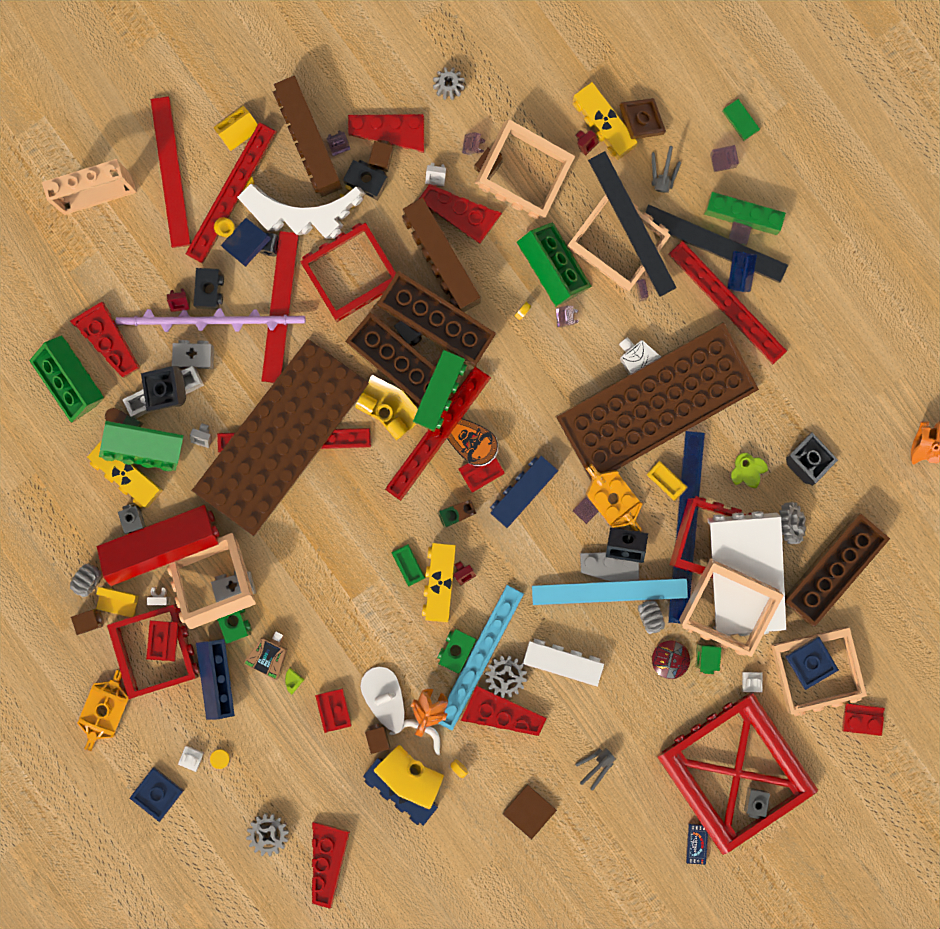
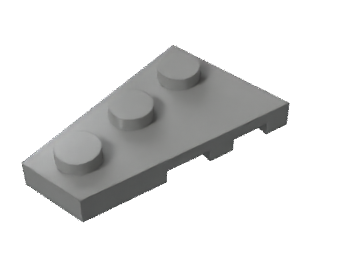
M580 553L581 573L611 582L639 581V562L608 558L606 553Z

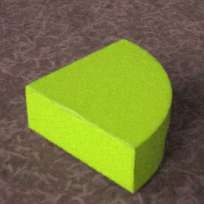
M291 667L286 673L285 683L288 692L292 695L305 679Z

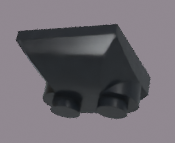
M178 366L141 373L146 412L180 407L185 403L184 378Z
M812 432L786 456L788 467L805 484L812 486L838 461Z

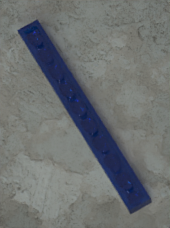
M685 431L681 481L688 488L679 496L675 543L688 498L699 497L705 438V433ZM695 507L681 556L682 560L692 563L694 561L698 507ZM674 566L672 569V579L687 578L688 598L670 599L668 623L681 624L679 619L691 595L692 572Z

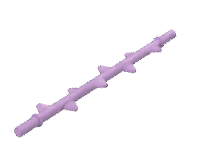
M147 309L143 317H116L115 321L116 325H161L165 332H169L173 324H196L199 331H202L207 324H232L234 330L239 332L243 324H267L270 330H274L277 324L305 323L306 317L286 315L260 316L256 309L249 316H225L222 309H217L214 316L190 317L186 310H183L178 317H155L151 309Z

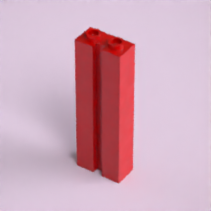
M202 505L96 546L104 579L110 586L219 545L217 537L220 534L216 525L214 526L213 524L216 520L212 510L208 511L206 506Z

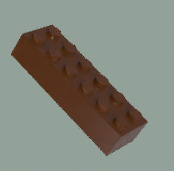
M295 75L275 83L274 87L276 90L272 92L278 106H283L280 111L286 124H291L287 127L293 141H298V143H295L301 159L305 158L302 162L308 176H313L310 178L315 193L320 192L321 197L343 189Z
M423 197L403 208V222L408 230L412 229V238L417 246L421 245V253L426 262H431V271L435 278L441 279L440 286L445 295L449 294L451 296L450 303L463 312L480 304L481 297Z
M397 271L377 303L378 307L452 354L464 358L465 362L473 367L477 365L496 335V332L400 271Z
M370 312L345 342L420 405L436 367Z
M861 513L855 514L786 594L785 605L808 625L815 627L890 538Z

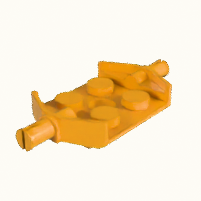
M590 464L589 467L587 466L585 469L592 476V480L586 495L612 528L628 525L634 531L639 530L641 532L643 529L636 522V518L643 504L618 474L619 472L612 470L600 473L593 464ZM611 493L617 494V501L615 503H609L608 496Z
M116 669L114 677L110 681L93 683L77 722L88 738L84 747L85 750L92 751L97 739L115 737L116 729L129 700L127 692L120 685L122 675L119 669ZM100 705H104L107 708L105 716H101L98 713Z

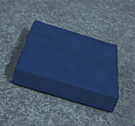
M245 218L221 246L246 267L271 238L249 219Z
M819 636L785 655L805 690L839 671Z
M153 767L129 799L160 822L184 790L157 768Z

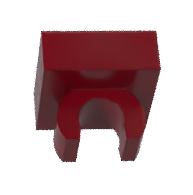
M580 130L575 135L578 138L577 144L580 152L585 156L599 143L596 134L592 130H589L586 134Z
M183 288L181 292L174 293V290H171L170 294H167V302L171 312L190 309V303Z
M461 561L454 564L458 572L453 575L460 586L477 576L470 564L464 567Z

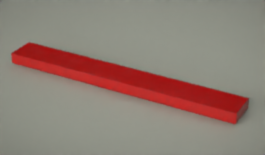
M169 96L153 98L150 101L171 247L190 246L191 240L171 101Z
M261 122L258 123L185 254L202 264L204 263L219 236L214 230L215 222L221 217H230L239 201L238 196L244 191L250 178L253 176L276 135V130Z
M280 231L269 316H289L299 240V235L293 232ZM277 324L274 330L269 328L267 330L261 382L274 383L283 371L288 324Z
M684 241L680 242L668 254L772 365L787 352Z
M476 366L472 369L450 399L452 402L448 411L444 410L441 416L444 418L441 428H436L435 432L428 429L385 488L387 492L400 501L404 498L491 379L489 375Z
M370 428L335 429L321 449L371 448ZM217 433L218 453L223 450L235 433Z

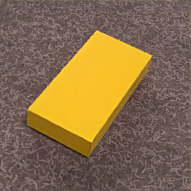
M661 461L647 474L673 501H676L688 488Z

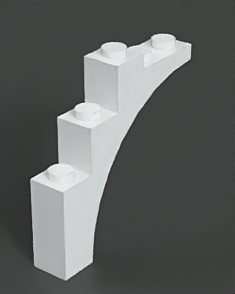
M250 184L238 196V199L267 231H278L282 228L285 221L296 235H306L313 228L312 225H314L325 238L334 239L341 233L340 229L344 226L339 219H344L350 213L348 210L353 205H359L366 193L361 188L355 187L344 197L332 203L319 207L298 208L280 203L264 193L257 185Z

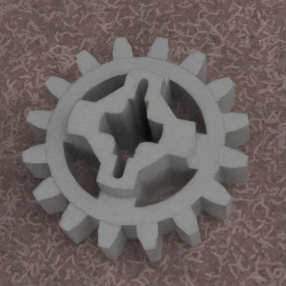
M796 502L784 503L781 506L782 510H779L782 535H784V540L788 544H799L803 541V536H805V515L803 512H800L801 507L797 506Z
M503 656L500 657L501 661L493 659L495 664L488 665L491 671L485 672L486 675L490 676V678L486 679V682H491V685L488 687L489 690L494 688L495 695L501 692L502 698H504L505 693H508L509 697H512V692L518 695L517 689H524L521 683L527 682V679L523 677L527 672L521 671V668L524 666L523 663L518 665L517 658L511 661V656H508L507 660H504ZM505 664L503 669L495 671L499 665ZM512 665L518 670L519 675L512 672ZM505 671L509 672V675L513 678L507 679V681H504L503 677H500L499 675L505 674ZM493 678L500 681L501 688L495 684ZM517 682L513 688L508 689L509 684Z
M265 813L263 819L258 815L256 817L257 822L252 821L250 823L253 828L247 829V832L251 833V835L247 836L246 839L252 840L249 847L255 846V853L260 850L261 856L268 852L269 857H271L273 851L279 854V847L285 848L283 842H288L289 838L285 837V835L289 833V830H284L287 823H280L282 817L275 819L274 813L271 817H268L267 813ZM264 822H270V823H272V824H271V825H268V826H265V825H263L262 823H264ZM277 828L280 830V837L277 835ZM268 831H270V832H271L270 837H268V839L265 838V837H264L265 834H266ZM255 832L259 834V842L256 840ZM272 844L273 847H264V845Z

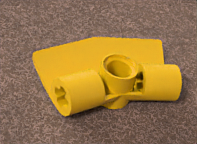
M372 375L355 408L378 419L397 441L416 425L413 423L418 408L402 390ZM386 408L390 411L388 418H381L379 416L381 409Z
M400 744L374 769V772L398 796L427 809L432 807L444 778L443 774L427 768L420 761L415 760ZM410 768L417 769L418 775H413L410 772Z

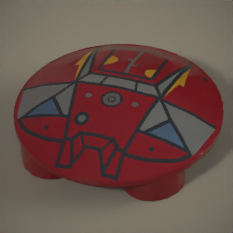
M672 640L664 641L653 651L652 665L661 677L676 679L684 675L688 670L690 655L683 644Z

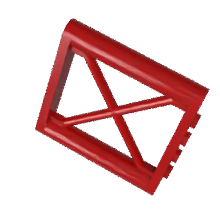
M753 692L748 693L734 703H727L722 707L723 711L718 714L712 713L706 718L707 721L705 723L694 725L690 729V733L685 736L684 734L674 739V744L657 755V758L722 855L729 853L818 792V788ZM736 714H740L743 719V725L734 768L685 758L681 751ZM750 725L753 726L788 779L742 770ZM687 767L733 776L724 822ZM740 778L789 787L793 793L786 800L769 810L766 817L760 816V819L754 820L737 833L731 827Z

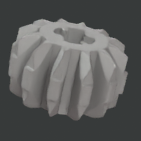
M446 67L444 68V73L438 71V77L433 78V82L436 83L433 85V89L438 90L436 92L437 96L443 94L444 100L447 99V96L454 100V94L458 97L461 96L459 90L462 91L465 88L462 85L465 79L460 78L461 72L455 73V68H451L450 72H448ZM448 81L450 83L452 81V86L449 87L448 84L447 87L445 82Z
M84 564L72 578L70 589L82 597L88 596L99 583L101 571L93 565Z
M645 601L638 606V612L647 633H657L665 628L664 618L656 601Z

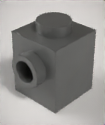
M129 504L123 506V510L118 511L124 534H129L146 527L139 506Z
M748 787L744 811L749 814V817L760 819V816L766 817L770 793L765 790Z

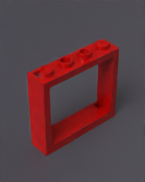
M366 222L354 225L351 228L352 231L347 234L345 232L335 237V241L330 244L328 242L322 244L317 252L307 253L302 257L303 260L300 261L336 323L381 297L396 274ZM365 232L392 278L340 309L335 310L309 265Z
M695 496V498H688L669 565L702 575L706 568L705 566L681 559L695 507L726 517L732 516L734 513H742V510L734 507L727 509L724 508L722 503L713 501V504L706 502V498Z
M177 604L107 625L128 699L199 677V665L197 662L194 663L192 656L195 654L192 644L188 643L187 639L189 636L188 628L186 625L183 626L180 620L179 613L181 609L178 608ZM170 612L172 621L179 622L178 642L188 675L138 690L120 627Z

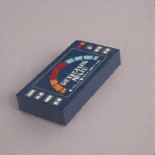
M688 823L687 864L706 865L708 833L702 824Z

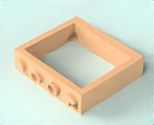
M509 119L503 123L475 184L479 185L482 191L486 193L490 191L495 194V198L498 200L512 203L511 206L519 211L523 209L528 212L529 217L537 220L538 218L542 219L546 217L575 156ZM509 133L563 163L541 208L487 179Z
M118 159L42 182L47 201L64 215L137 193L132 175ZM116 171L119 175L113 177L111 172ZM70 203L71 208L66 209L65 204Z
M605 195L567 247L629 292L645 271L642 264L628 281L577 243L608 202ZM633 203L644 226L661 238L655 246L659 252L671 236L668 233L669 230L662 224L656 225L652 222L654 219L649 214L640 213L637 210L638 206Z
M233 533L217 538L219 545L172 562L167 566L169 575L173 577V581H171L172 588L177 593L175 601L178 608L181 609L179 613L182 623L185 622L189 629L256 604L239 542ZM229 549L241 593L189 612L179 568Z
M710 558L679 621L682 628L690 633L695 631L705 640L710 641L713 639L723 648L727 649L730 647L735 649L734 652L739 655L745 656L746 654L752 657L784 595L779 589ZM713 572L770 597L746 644L690 619Z
M849 627L771 645L788 713L794 714V716L805 715V711L813 710V712L822 711L824 706L838 707L842 706L845 701L850 700L851 703L862 700L861 697L867 696ZM817 636L820 637L822 642L842 638L855 690L793 705L781 652L797 649Z

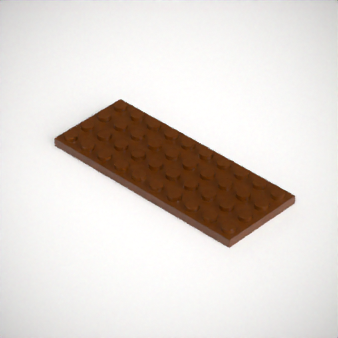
M722 322L555 417L591 481L592 476L585 469L590 464H593L600 473L617 470L758 391L759 388L725 323Z
M307 339L191 491L255 537L360 398L369 383L314 342Z

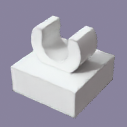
M434 163L427 165L425 184L444 187L446 178L444 164L441 167L434 166Z
M152 587L151 595L153 597H147V605H170V597H164L167 594L166 587L162 588L160 595L156 594V587Z
M742 672V692H762L763 673Z
M185 746L178 765L196 772L204 753Z

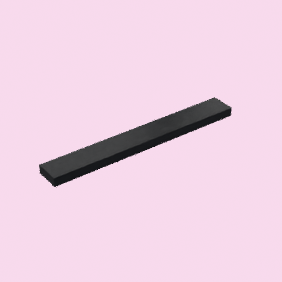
M606 151L589 159L588 162L658 296L661 297L676 289L677 287Z
M648 204L645 213L654 219L652 222L656 225L662 224L665 226L672 237L781 283L788 267L787 264Z

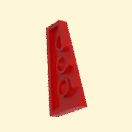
M424 114L348 115L349 136L379 142V140H385L390 142L391 145L424 153Z
M431 184L428 185L419 198L423 197L430 210L479 245L502 215L499 211H494L484 205L474 203L463 197L461 198Z
M104 302L98 303L70 320L121 377L125 378L140 369Z
M476 685L460 721L539 736L547 718Z
M314 821L312 822V904L331 909L350 831Z

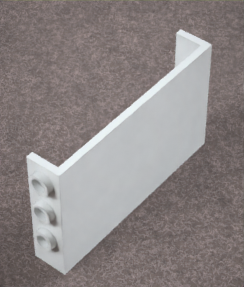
M756 511L752 512V515L734 513L732 516L725 517L719 514L713 515V518H708L711 532L712 559L779 589L784 595L764 634H768L769 631L786 630L781 516L778 513L764 514V512ZM713 572L716 625L713 626V629L729 637L732 634L740 636L750 635L770 597Z

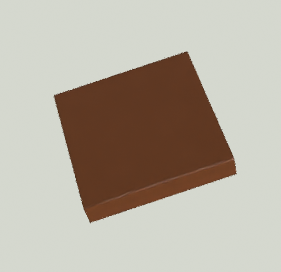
M654 98L621 102L619 105L631 139L660 136L666 133Z
M527 784L502 814L532 840L557 809Z

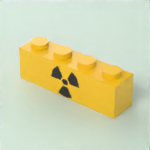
M593 82L574 95V108L578 112L581 111L583 113L586 124L595 129L597 138L600 142L604 141L607 145V151L612 157H616L619 160L637 146L638 142L636 139L630 138L627 127Z
M100 441L87 456L90 460L89 464L97 471L101 469L105 473L104 477L111 483L115 481L119 485L118 489L123 494L128 495L129 493L134 498L132 501L137 506L149 508L163 490L133 464H124L118 460L106 461L99 457Z
M432 543V547H428L427 558H431V564L426 567V577L429 578V585H425L424 597H427V605L423 604L422 616H426L425 620L449 622L456 545Z

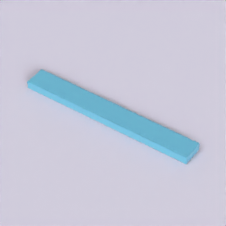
M687 578L532 585L533 605L688 598Z
M506 585L447 698L448 705L445 713L448 715L445 721L439 722L442 726L453 730L524 593Z

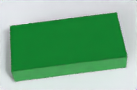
M739 99L722 110L743 141H746L760 131V128Z
M409 544L391 552L408 587L425 579Z

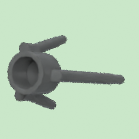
M669 146L664 174L659 175L658 178L655 153H651L652 186H655V191L669 193V190L673 188L674 180L681 165L679 161L670 179L668 171L673 146Z
M599 748L595 753L575 764L580 766L598 756L596 761L599 764L580 782L583 785L603 767V771L590 788L592 791L616 760L607 748L603 751Z

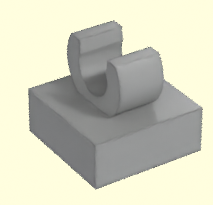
M201 423L199 430L192 428L190 433L191 443L209 448L212 442L208 429L209 425Z

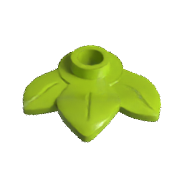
M741 453L735 459L736 467L731 472V479L734 485L744 481L749 487L757 488L760 483V474L767 472L768 466L761 458H753L748 453ZM747 459V465L743 466V461Z

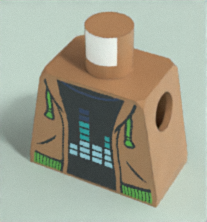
M274 631L270 640L265 637L261 638L243 664L275 680L279 679L288 650L281 646L285 635Z

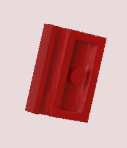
M496 457L484 466H474L467 463L458 469L472 493L505 474Z
M150 620L147 660L176 661L179 622Z
M343 688L315 695L324 733L352 726Z
M845 703L842 724L843 732L882 736L885 708Z

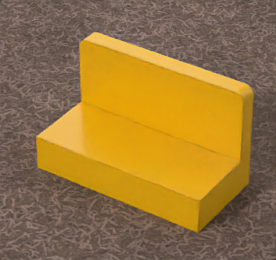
M243 105L213 128L228 149L232 151L252 136L258 124Z
M98 587L96 595H99L96 607L98 610L134 617L139 595L106 587Z

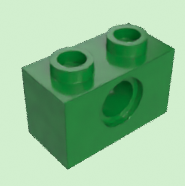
M245 609L217 619L226 644L251 635V624L249 620H245L243 615ZM232 615L237 616L239 620L236 626H232L229 622Z
M455 629L454 632L450 630L445 640L449 643L446 649L441 648L437 659L440 660L439 665L459 674L476 638ZM453 645H458L461 648V653L457 656L452 655L450 652V648Z
M697 644L695 667L704 674H714L715 671H720L722 648L715 645Z

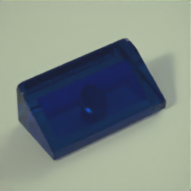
M733 252L728 289L740 292L751 291L757 258L756 254Z

